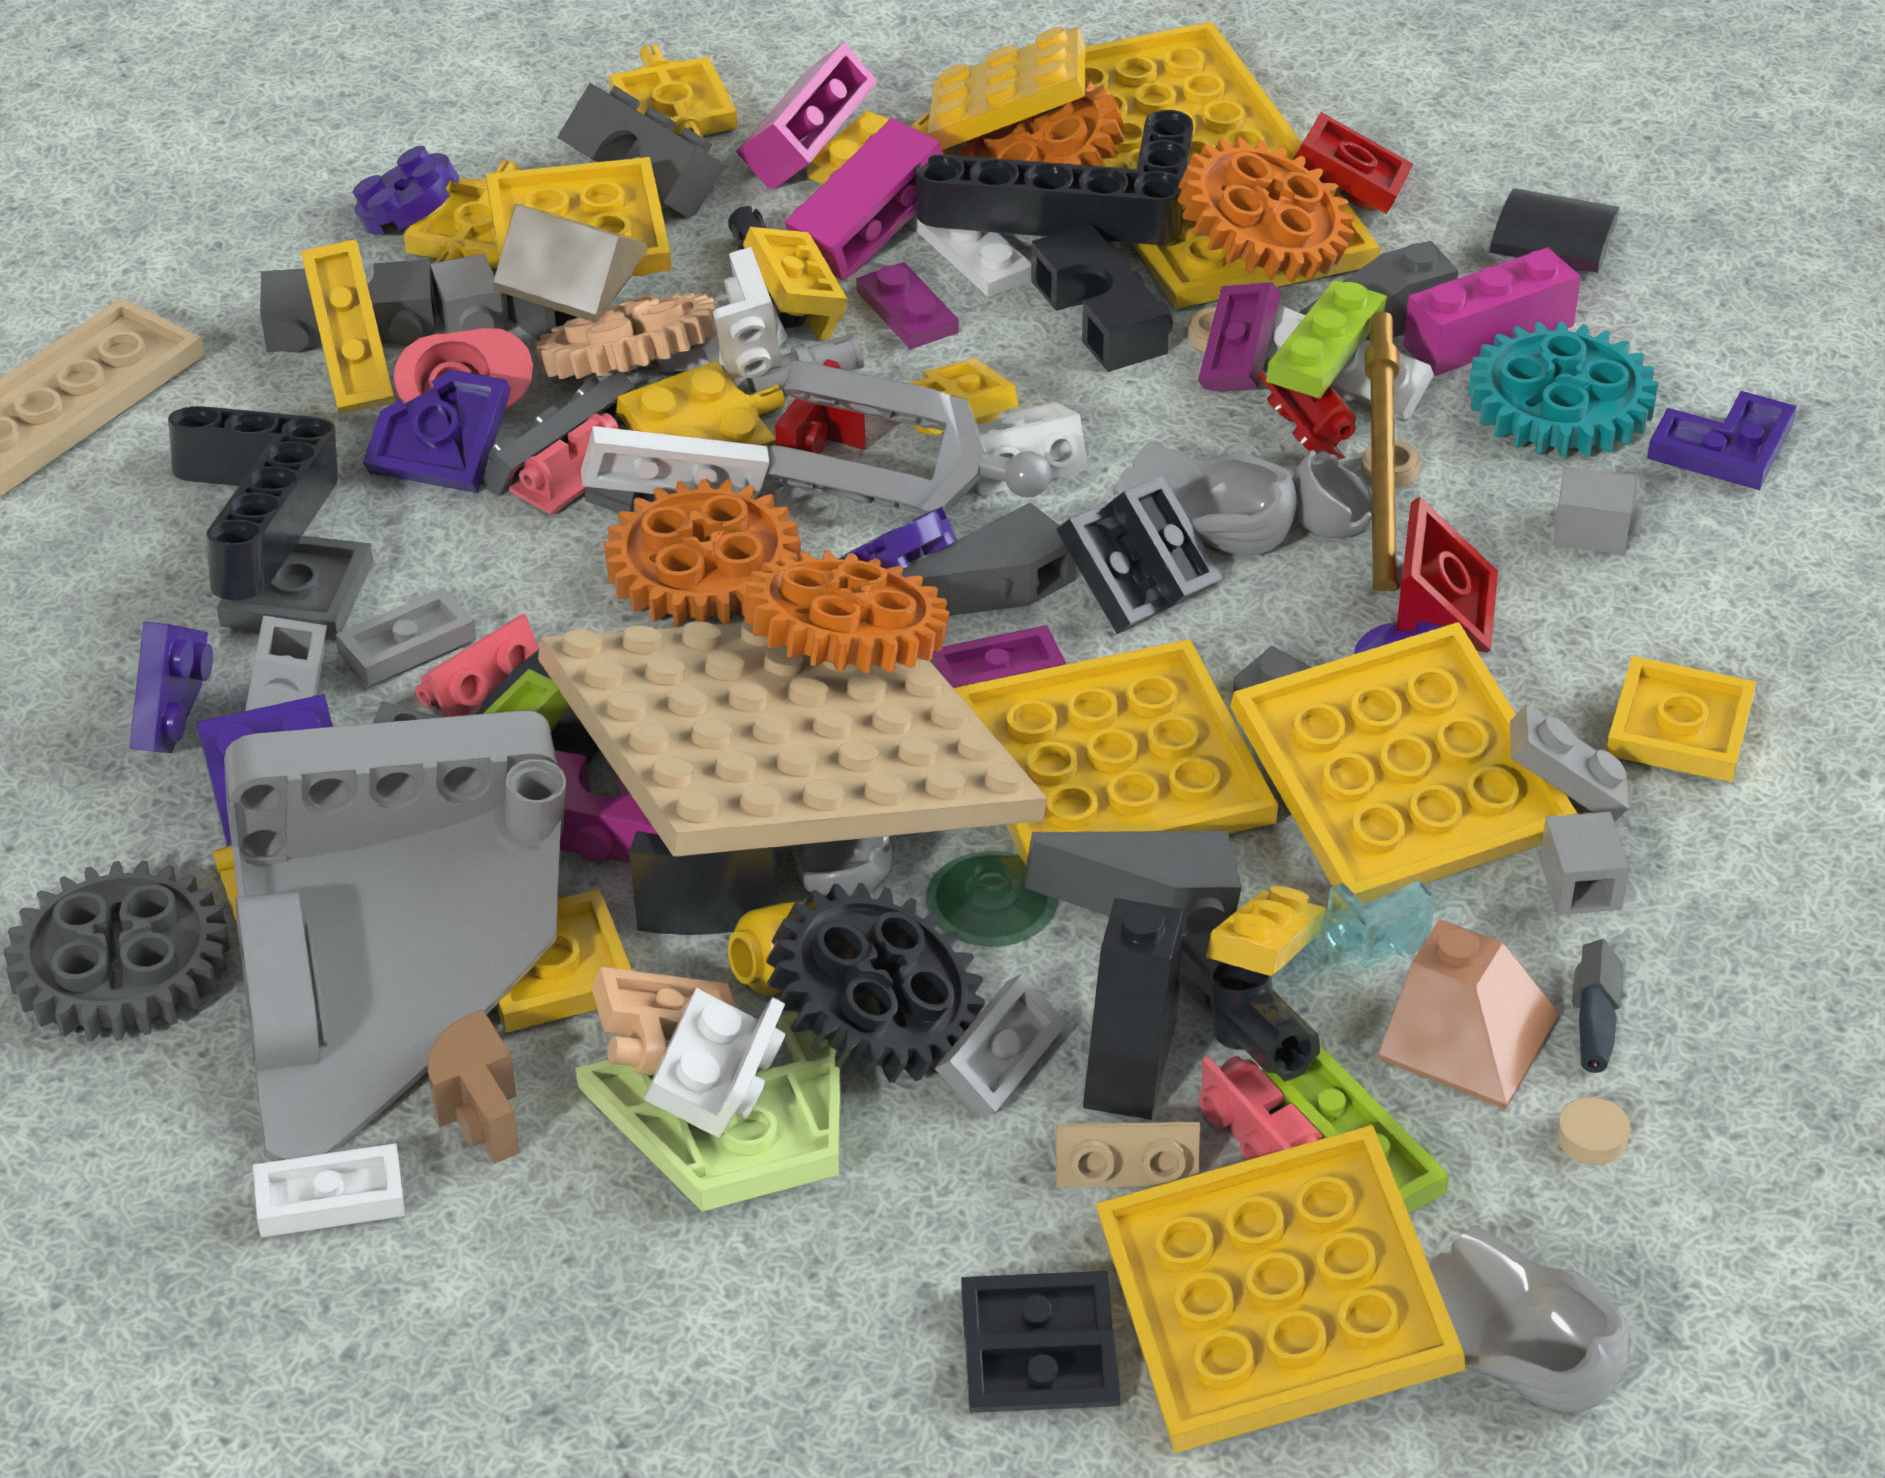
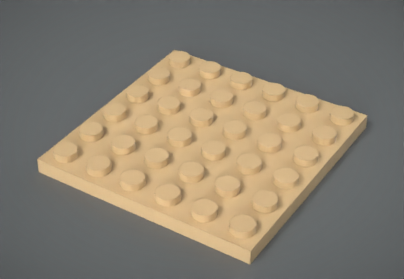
M695 621L687 623L684 627L663 629L636 625L630 626L624 631L604 633L576 629L570 630L564 635L540 638L538 660L673 857L1037 822L1044 819L1047 797L930 661L917 658L914 668H909L895 662L894 672L890 673L878 665H871L869 674L863 673L856 665L847 664L842 672L837 671L834 664L830 662H822L817 666L810 665L811 656L803 654L798 657L789 658L786 657L787 646L769 648L766 646L768 636H754L752 634L753 625L747 624L744 621L737 624L722 625Z

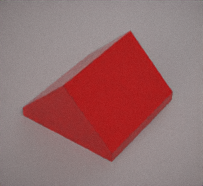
M1418 497L1410 504L1396 631L1405 629L1416 630L1417 621L1434 623L1443 627L1459 622L1476 651H1491L1498 570L1427 502Z

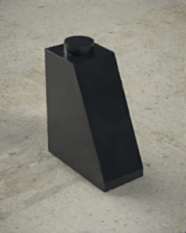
M1118 898L1114 899L1100 951L1083 1108L1152 1120L1177 1021L1184 909Z

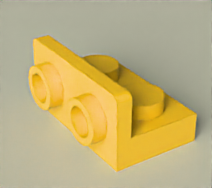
M750 227L743 246L744 248H752L764 283L780 312H786L794 316L806 315V321L818 340L831 339L837 322L845 314L847 297L810 233Z

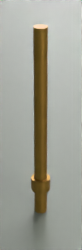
M1377 312L1370 317V346L1366 348L1364 353L1365 375L1371 380L1372 588L1374 591H1395L1397 588L1394 379L1400 371L1399 350L1393 345V317L1387 312Z

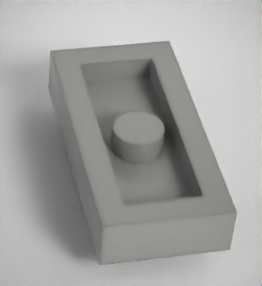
M441 588L336 634L338 653L368 687L476 639L474 619L445 588Z
M1527 704L1510 720L1511 758L1593 813L1611 812L1614 822L1629 809L1627 773L1620 761L1611 753L1605 750H1594L1576 738L1571 729L1560 719L1553 716L1546 718Z
M1022 973L1008 980L939 1062L935 1070L975 1114L985 1118L996 1113L1067 1023Z

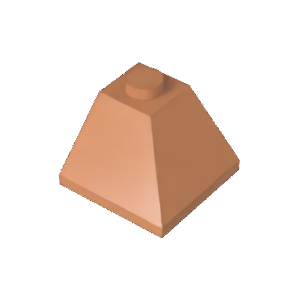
M1439 919L1411 963L1381 1045L1378 1059L1506 1109L1559 1019V1012L1503 942Z

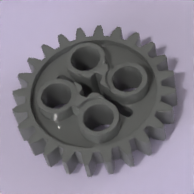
M114 861L109 875L99 876L97 871L91 866L86 867L85 881L79 884L63 876L59 878L62 888L61 893L55 895L40 890L37 893L40 909L21 908L19 913L23 926L10 927L8 930L11 946L4 948V956L8 967L6 971L12 993L18 994L22 1011L34 1010L37 1023L41 1027L57 1020L60 1035L64 1037L73 1032L79 1025L84 1026L87 1041H93L99 1035L102 1028H111L115 1040L121 1041L127 1026L135 1024L145 1036L149 1035L152 1029L151 1019L158 1016L172 1025L177 1023L175 1007L180 1004L197 1010L200 1007L197 990L215 991L217 989L214 973L227 970L225 952L230 951L222 905H215L212 890L210 888L198 890L196 877L192 874L176 882L174 868L171 865L160 870L155 876L150 875L147 861H141L133 873H124L120 861ZM120 910L123 932L119 935V946L123 966V986L115 990V976L112 968V962L115 960L112 916L114 912Z

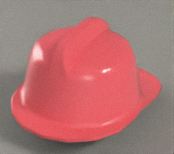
M481 328L454 333L434 334L417 339L403 350L396 362L394 383L398 396L404 403H407L434 387L431 381L450 370L506 379L511 388L506 410L519 401L526 393L532 382L534 364L527 346L516 335L502 329Z

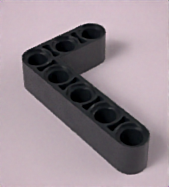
M1160 110L1149 115L1144 124L1137 169L945 154L932 155L928 158L927 164L921 167V163L915 166L916 217L921 223L935 228L1034 236H1050L1091 224L1105 241L1149 245L1171 243L1179 238L1182 231V214L1185 206L1178 203L1177 199L1182 191L1178 188V185L1192 158L1193 120L1189 115L1176 110Z
M190 406L175 410L168 417L171 464L174 476L181 480L239 486L207 530L210 590L215 596L227 600H245L256 597L267 589L300 540L301 535L304 534L338 482L335 425L325 418L206 406Z

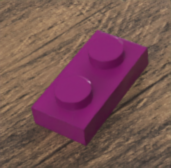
M905 262L885 266L878 271L856 278V292L910 350L959 333V319Z
M1273 282L1221 287L1198 378L1204 389L1223 392L1259 388L1261 378L1258 373L1261 370L1263 371L1281 294Z
M1047 625L942 646L941 651H933L932 659L930 660L953 688L1066 665Z

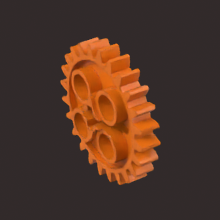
M1087 80L1085 82V97L966 141L968 145L958 148L957 152L959 156L1105 167L1102 159L1113 158L1118 155L1114 145L1124 142L1121 130L1126 128L1113 95H1108L1103 85L1094 89L1092 82Z
M1238 137L1234 147L1224 139H1219L1216 148L1208 144L1204 145L1200 155L1194 153L1178 185V188L1182 190L1177 199L1178 203L1186 206L1182 217L1183 219L1197 222L1192 231L1194 235H1208L1211 238L1207 249L1211 251L1223 248L1227 251L1225 262L1230 264L1239 258L1245 261L1247 273L1251 274L1256 266L1264 269L1269 280L1274 279L1277 271H1282L1290 282L1295 281L1299 272L1308 280H1313L1317 271L1325 275L1328 274L1332 265L1339 263L1354 233L1349 228L1354 217L1344 212L1349 203L1348 200L1333 197L1338 185L1336 183H1322L1319 180L1323 173L1322 169L1311 171L1305 169V157L1300 156L1293 161L1286 158L1285 147L1280 146L1276 153L1269 152L1263 140H1259L1255 148H1250L1248 143L1241 137Z
M701 479L698 488L689 490L685 483L678 481L676 493L670 495L657 487L654 489L655 501L649 502L645 499L635 498V513L630 511H620L618 513L619 525L609 526V541L604 543L609 584L616 585L617 598H630L631 610L633 612L650 607V619L654 622L661 619L667 613L672 614L674 627H680L688 617L696 618V621L708 623L709 617L717 616L722 624H731V613L739 612L745 617V611H743L746 584L750 582L751 572H761L762 563L764 562L778 565L779 556L782 555L799 561L801 552L797 521H789V509L786 506L774 508V496L771 494L755 500V491L752 485L745 487L739 493L732 492L731 480H726L719 489H710L708 480Z
M824 551L822 559H815L806 552H800L799 561L782 555L779 556L778 565L768 562L762 563L761 572H751L750 582L746 584L743 611H745L744 622L753 625L752 634L754 636H768L766 646L769 648L787 646L786 657L794 658L805 654L811 656L810 665L817 666L822 662H830L834 664L837 671L842 672L847 664L856 665L860 671L869 674L871 665H878L890 673L894 672L895 662L909 668H914L917 658L930 661L933 651L942 650L949 611L946 610L947 600L937 597L938 588L922 586V576L903 577L904 567L902 566L885 569L880 567L881 561L877 558L869 562L858 561L857 556L850 553L845 560L837 559L829 551Z

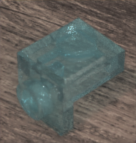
M1418 880L1364 905L1344 883H1340L1329 890L1327 917L1324 921L1327 937L1337 951L1341 953L1349 951L1364 969L1396 954L1402 957L1410 956L1421 949L1431 933L1436 896Z

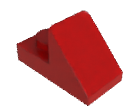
M827 359L823 364L824 366L842 369L837 361ZM796 398L775 423L776 446L821 454L826 441L831 440L866 450L865 414L814 404Z

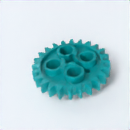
M1536 322L1534 333H1528L1521 327L1516 326L1513 329L1512 339L1498 333L1495 335L1494 346L1487 344L1481 346L1480 357H1473L1468 396L1472 397L1471 410L1481 411L1479 423L1481 425L1495 424L1494 436L1497 438L1511 433L1514 434V447H1521L1530 441L1536 443V454L1541 455L1550 446L1557 448L1561 458H1566L1569 448H1577L1582 455L1590 457L1592 446L1597 445L1602 450L1610 453L1613 452L1614 440L1629 445L1632 441L1633 432L1639 434L1645 432L1646 422L1653 419L1658 381L1653 380L1654 368L1652 366H1643L1645 355L1643 353L1628 354L1630 343L1628 341H1621L1612 345L1609 343L1610 332L1608 331L1593 337L1588 335V325L1583 324L1576 332H1570L1564 322H1559L1556 331H1548L1541 322Z

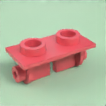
M607 413L589 416L585 423L568 433L569 446L567 443L558 440L538 455L531 456L525 460L523 464L524 469L519 473L520 480L509 487V492L550 515L556 513L583 494L588 488L582 486L581 467L593 426L619 429L616 420Z
M520 614L421 677V684L415 688L419 701L427 708L438 703L444 717L466 716L481 707L489 695L519 664L539 650L526 614Z
M1208 1056L1202 1059V1091L1198 1096L1201 1110L1214 1128L1220 1130L1226 1127L1240 1142V1149L1245 1161L1323 1139L1322 1134L1314 1128L1292 1103L1271 1115L1268 1113L1271 1109L1283 1104V1093L1259 1069L1253 1060H1242L1241 1057L1234 1056L1225 1061L1219 1069Z

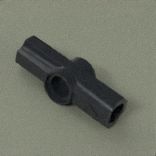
M1204 929L1183 935L1179 984L1213 1017L1214 1035L1217 1041L1227 1048L1245 1050L1267 1073L1277 1074L1284 1082L1305 1075L1311 1061L1320 1054L1319 1035L1273 990L1272 976L1206 958L1210 935Z

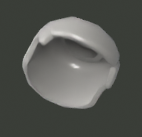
M1314 450L1309 451L1297 467L1292 478L1298 501L1296 519L1304 528L1325 538L1352 537L1364 531L1372 518L1370 489L1354 472L1339 465L1335 455H1329L1321 460L1314 461L1317 454Z
M891 836L800 844L799 850L795 849L792 851L796 874L803 888L810 893L816 890L825 897L833 884H839L849 897L858 883H864L869 893H871L890 872L894 855Z

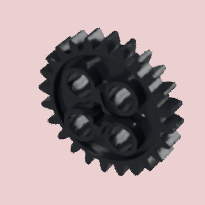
M858 883L850 897L839 884H833L826 897L814 890L811 891L804 904L796 902L786 919H783L771 940L774 946L766 958V963L775 969L767 983L769 987L784 991L779 998V1001L785 1003L782 1011L797 1012L798 1016L790 1028L791 1031L798 1033L811 1030L816 1035L811 1045V1050L814 1053L830 1046L836 1050V1067L841 1068L849 1058L858 1061L861 1076L866 1079L875 1066L882 1067L889 1083H895L903 1069L906 1070L914 1081H920L928 1068L939 1074L935 1067L974 1022L985 1005V999L975 994L983 982L982 976L965 972L974 959L973 954L954 952L952 947L960 935L957 932L940 934L934 929L940 917L936 912L923 919L915 915V899L910 898L900 907L893 903V896L889 888L885 887L879 898L873 899L864 883Z

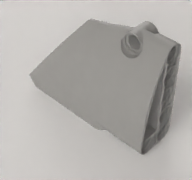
M512 711L257 733L242 736L227 747L224 756L226 804L238 897H236L237 927L267 1158L279 1161L333 1153L428 1072V1057L432 1045L448 1026L460 1018L481 1009L487 1015L556 941L560 836L564 829L566 777L562 769L557 765L548 720L541 714L533 711Z

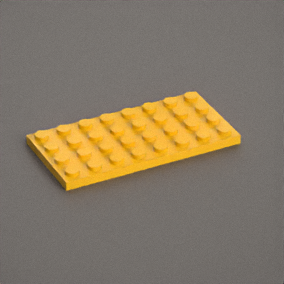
M1212 21L1085 46V82L1090 80L1094 89L1103 85L1107 94L1113 95L1126 128L1121 130L1124 142L1114 145L1118 155L1113 158L1102 159L1105 167L1137 169L1145 121L1149 115L1160 110L1181 111L1189 115L1193 120L1192 156L1194 153L1200 155L1206 144L1216 148L1219 139H1224L1234 147L1238 137H1241L1248 143L1250 148H1255L1259 140L1264 141L1269 152L1276 153L1280 146L1285 147L1286 158L1293 160L1302 144V141ZM1336 190L1333 197L1343 198L1339 191ZM1347 205L1344 212L1354 217L1349 227L1354 233L1339 263L1337 265L1333 264L1328 274L1325 275L1317 271L1314 279L1361 269L1380 254V246L1349 205ZM1183 219L1181 234L1178 239L1164 245L1131 243L1174 309L1216 301L1219 299L1222 286L1273 282L1276 287L1308 281L1299 272L1295 281L1290 282L1282 271H1277L1274 279L1269 280L1264 269L1256 266L1255 270L1249 274L1245 269V261L1238 258L1230 264L1225 262L1227 251L1223 248L1210 251L1207 249L1211 238L1208 235L1197 236L1192 233L1197 223L1196 221Z

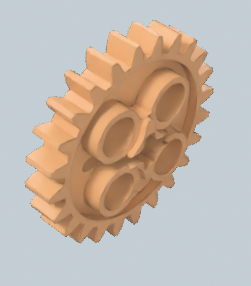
M674 293L658 299L656 295H647L623 301L616 306L607 307L597 323L579 317L569 320L563 326L552 328V333L541 335V340L535 342L542 374L547 373L548 377L558 375L559 379L575 375L576 379H580L591 373H596V376H611L617 371L624 373L638 366L649 365L650 361L654 359L671 358V355L689 351L692 345L706 342V337L716 335L713 311L716 308L713 297L707 298L706 294L695 296L694 293L678 297V294Z

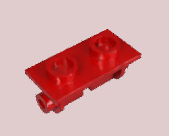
M1261 370L1258 375L1272 392L1267 401L1285 419L1290 422L1294 421L1297 425L1292 431L1294 437L1308 451L1314 450L1317 455L1324 450L1330 455H1335L1338 460L1346 458L1337 445L1341 440L1348 439L1354 434L1356 430V416L1338 392L1329 387L1321 398H1316L1266 382L1267 373Z

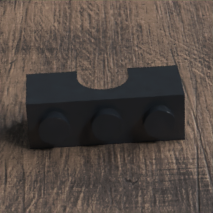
M1091 224L1032 241L1031 282L1056 311L1083 305L1082 342L1107 372L1168 354V337L1173 330V319L1168 306L1152 294L1145 286L1140 274L1129 268L1118 255L1114 245L1111 242H1106Z

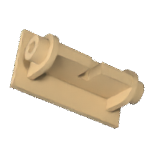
M1179 1120L1157 1123L1069 1122V1124H1056L1054 1134L1056 1187L1159 1186L1199 1174V1122H1183Z

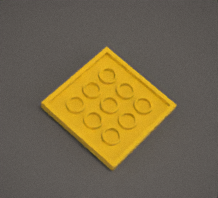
M1459 622L1241 689L1233 694L1230 708L1346 910L1542 844L1546 817L1578 814L1565 793L1511 758L1510 720L1516 713Z
M1191 639L953 688L1047 797L1043 821L1006 824L1025 869L1032 832L1228 831V834L1277 824L1278 804Z
M1373 1125L1095 1203L1102 1232L1174 1454L1466 1370L1463 1349Z

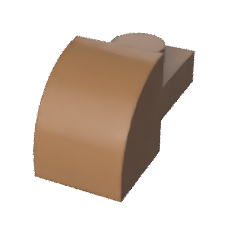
M481 1009L455 1021L438 1036L430 1050L427 1066L434 1115L439 1128L457 1121L467 1144L473 1147L481 1143L493 1164L520 1154L515 1112L508 1102L509 1099L516 1097L511 1053L484 1010Z

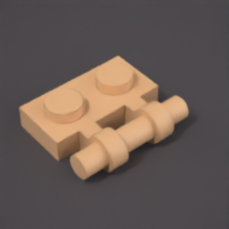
M599 967L592 985V992L602 1028L606 1033L621 1035L612 1036L609 1041L607 1051L609 1063L632 1066L636 1074L654 1076L669 1044L665 1040H671L683 1011L696 988L736 1008L728 983Z

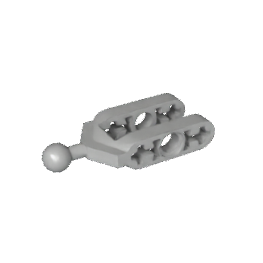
M803 361L791 362L784 392L794 398L916 426L944 430V435L932 480L793 448L769 446V465L765 478L770 481L837 497H850L857 501L917 514H925L941 506L945 513L948 512L981 477L1005 481L1007 487L1014 494L1021 497H1035L1045 491L1050 483V465L1042 455L1036 452H1020L1011 459L987 454L971 405L965 398L951 396L927 387Z

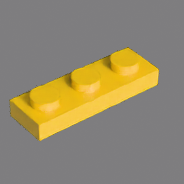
M357 239L300 251L338 413H348L395 403Z
M1272 886L1269 891L1262 890L1212 930L1206 958L1273 976L1318 935L1323 924L1326 908L1308 903L1309 896L1297 889Z

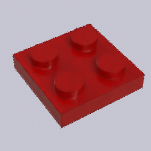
M1320 112L1293 159L1295 160L1300 156L1305 157V169L1308 171L1314 169L1323 170L1319 179L1322 183H1336L1340 189L1348 192L1349 199L1357 206L1368 211H1376L1378 209L1385 214L1388 213L1413 166V163L1323 112Z

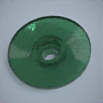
M1003 851L974 852L953 859L935 873L926 892L927 910L929 914L936 912L940 916L937 926L945 933L957 932L960 935L957 940L987 947L1016 944L1041 932L1054 917L1058 899L1026 889L1024 883L1026 866L1020 856Z

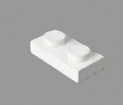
M397 1143L253 1164L256 1213L261 1238L406 1216Z

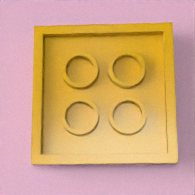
M1078 26L1066 31L1064 27L1049 29L1039 34L1035 38V43L1016 49L1014 45L1005 46L990 53L985 62L969 68L967 64H958L941 72L938 76L939 79L933 81L927 134L929 137L939 141L942 150L1085 97V43Z
M650 157L486 174L499 260L515 204H519L646 242L647 252L631 275L646 276L653 272L672 271L671 252Z

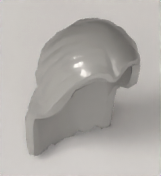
M1152 442L1142 448L1133 459V467L1124 470L1113 488L1114 499L1125 490L1163 475L1203 544L1226 553L1250 556L1271 551L1285 540L1295 519L1298 502L1295 485L1289 471L1276 464L1243 452L1222 455L1208 460L1192 458Z
M1479 1225L1469 1228L1462 1236L1452 1243L1451 1253L1440 1252L1429 1264L1463 1349L1466 1369L1499 1378L1525 1399L1541 1407L1565 1413L1583 1412L1601 1405L1623 1378L1632 1343L1629 1329L1617 1307L1579 1272L1540 1266L1523 1257L1515 1248L1494 1237Z

